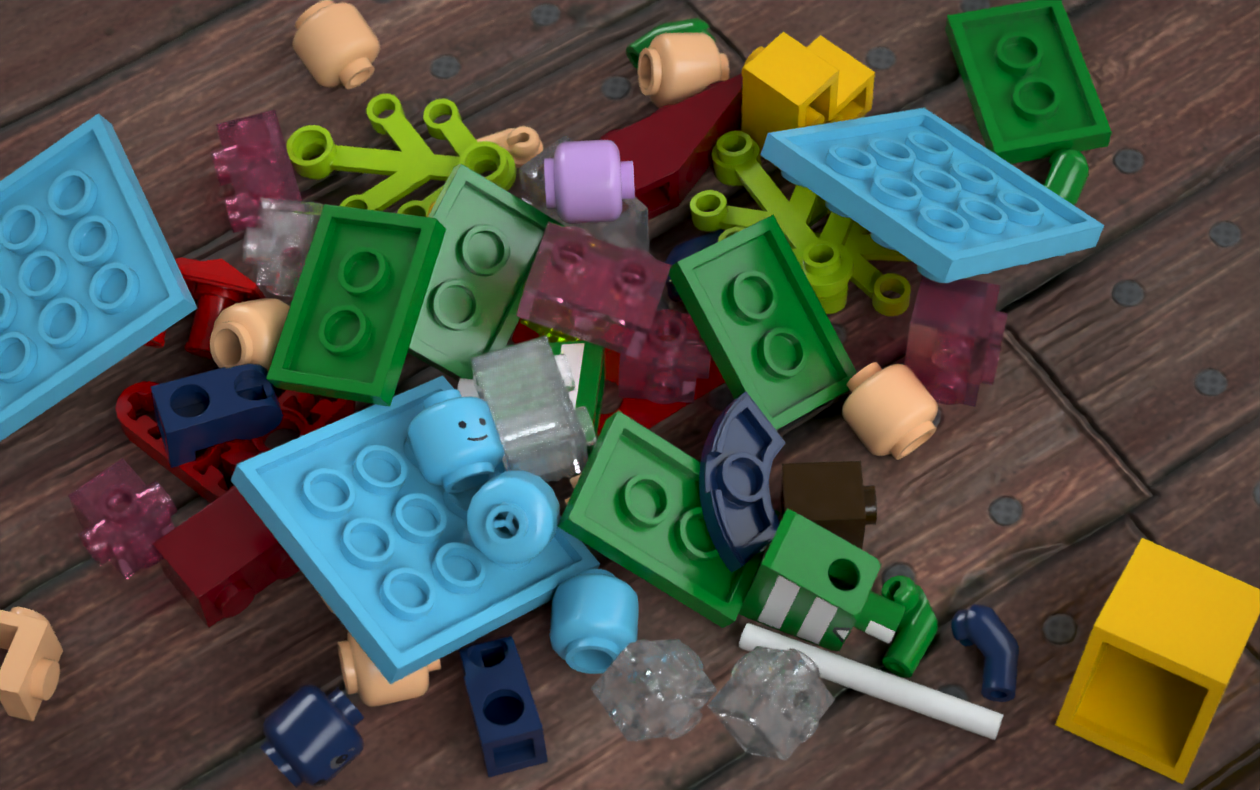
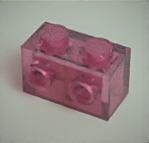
M275 109L216 124L222 148L211 151L220 186L232 183L235 195L224 198L233 233L246 232L253 261L311 246L312 241L302 198Z
M548 222L525 284L516 316L638 359L650 331L671 265L656 260L650 253L638 248L625 249L599 240L582 228L574 226L563 227Z
M922 275L910 322L905 365L911 368L937 403L945 405L960 403L976 407L981 383L994 384L1008 313L996 311L1000 285L966 278L955 280L951 283H939Z

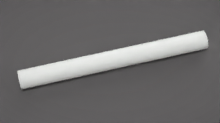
M750 623L746 624L740 638V649L995 740L1004 714Z

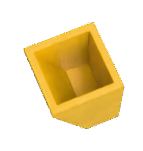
M1141 538L1092 628L1055 725L1183 784L1260 615V589Z

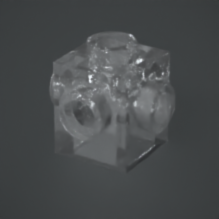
M259 198L257 227H246L243 264L253 265L252 271L256 284L266 285L268 293L294 297L323 210L322 203ZM294 247L290 251L283 252L287 248Z
M641 639L629 643L590 688L628 742L666 736L669 739H676L685 735L699 723L702 718L700 709L717 692L716 687L704 673L703 664L699 656L690 647L683 644L680 639L657 641Z
M756 646L753 651L745 654L736 662L731 672L732 677L709 703L708 707L746 753L787 761L796 748L815 733L819 725V719L834 702L835 698L819 680L820 670L818 666L801 651L793 648L782 650Z

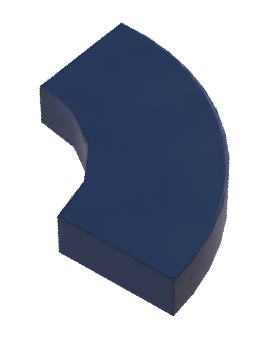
M746 391L735 398L722 411L713 424L703 448L699 472L700 500L705 523L714 546L731 573L743 567L773 540L781 523L772 508L769 477L773 459L786 442Z

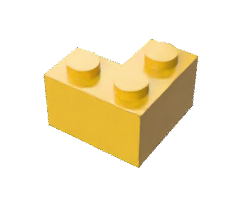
M782 32L765 48L758 47L749 55L742 68L741 131L750 135L757 142L760 154L767 134L770 132L862 118L872 109L875 72L821 35L808 47H805L785 32Z

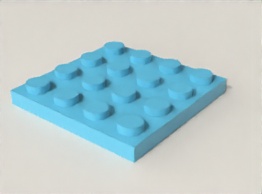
M925 108L770 132L767 134L760 154L781 169V175L793 184L807 187L825 200V205L830 211L842 217L851 218L870 231L871 238L877 244L888 249L897 250L917 264V270L920 274L939 283H951L955 280L980 274H989L993 271L1026 265L1030 262L1096 247L1104 228L1102 223Z
M99 113L0 181V441L197 309L195 301L112 124Z
M443 375L394 396L390 407L375 404L236 465L231 478V482L390 684L551 601L561 583L573 576L579 575L585 570L598 569L600 566L599 561L582 541L559 527L547 546L536 557L523 563L503 564L486 557L474 545L467 528V511L472 497L483 485L460 493H447L444 486L428 483L421 473L408 435V427L411 421L424 410L423 401L438 392L454 389ZM505 449L502 460L494 468L495 476L505 471H522ZM502 512L503 517L506 518L509 512ZM515 517L514 521L519 526V521L517 517Z

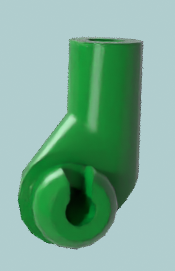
M1068 148L1060 149L1050 157L1049 163L1052 166L1045 184L1042 185L1075 205L1089 176V166L1081 152Z

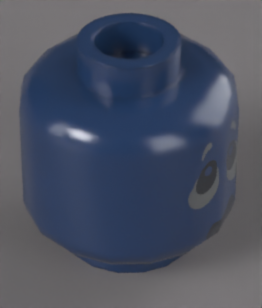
M305 685L266 718L263 723V732L267 741L260 748L296 788L304 781L315 788L323 787L363 751V738L355 726L365 717L338 687L327 696L318 687Z

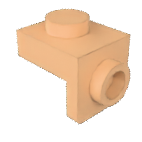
M13 607L10 612L0 610V648L8 650L0 669V701L8 716L34 722L42 700H49L57 687L60 675L59 660L63 649L49 621L40 613L23 607Z

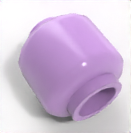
M611 140L563 142L557 146L554 158H544L547 209H556L557 215L564 223L579 224L616 221L622 212V199H635L633 161H620L619 148Z

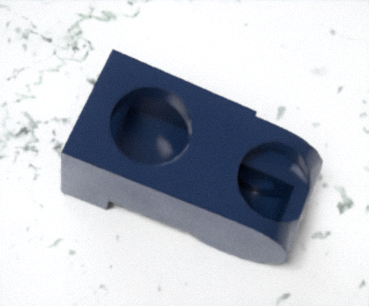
M257 364L239 365L228 369L223 367L151 386L156 423L171 468L195 461V451L234 439L249 440L259 438L274 430L281 423L283 412L273 384L266 379L268 371L265 367Z
M512 636L458 649L471 713L488 778L548 762L543 727Z

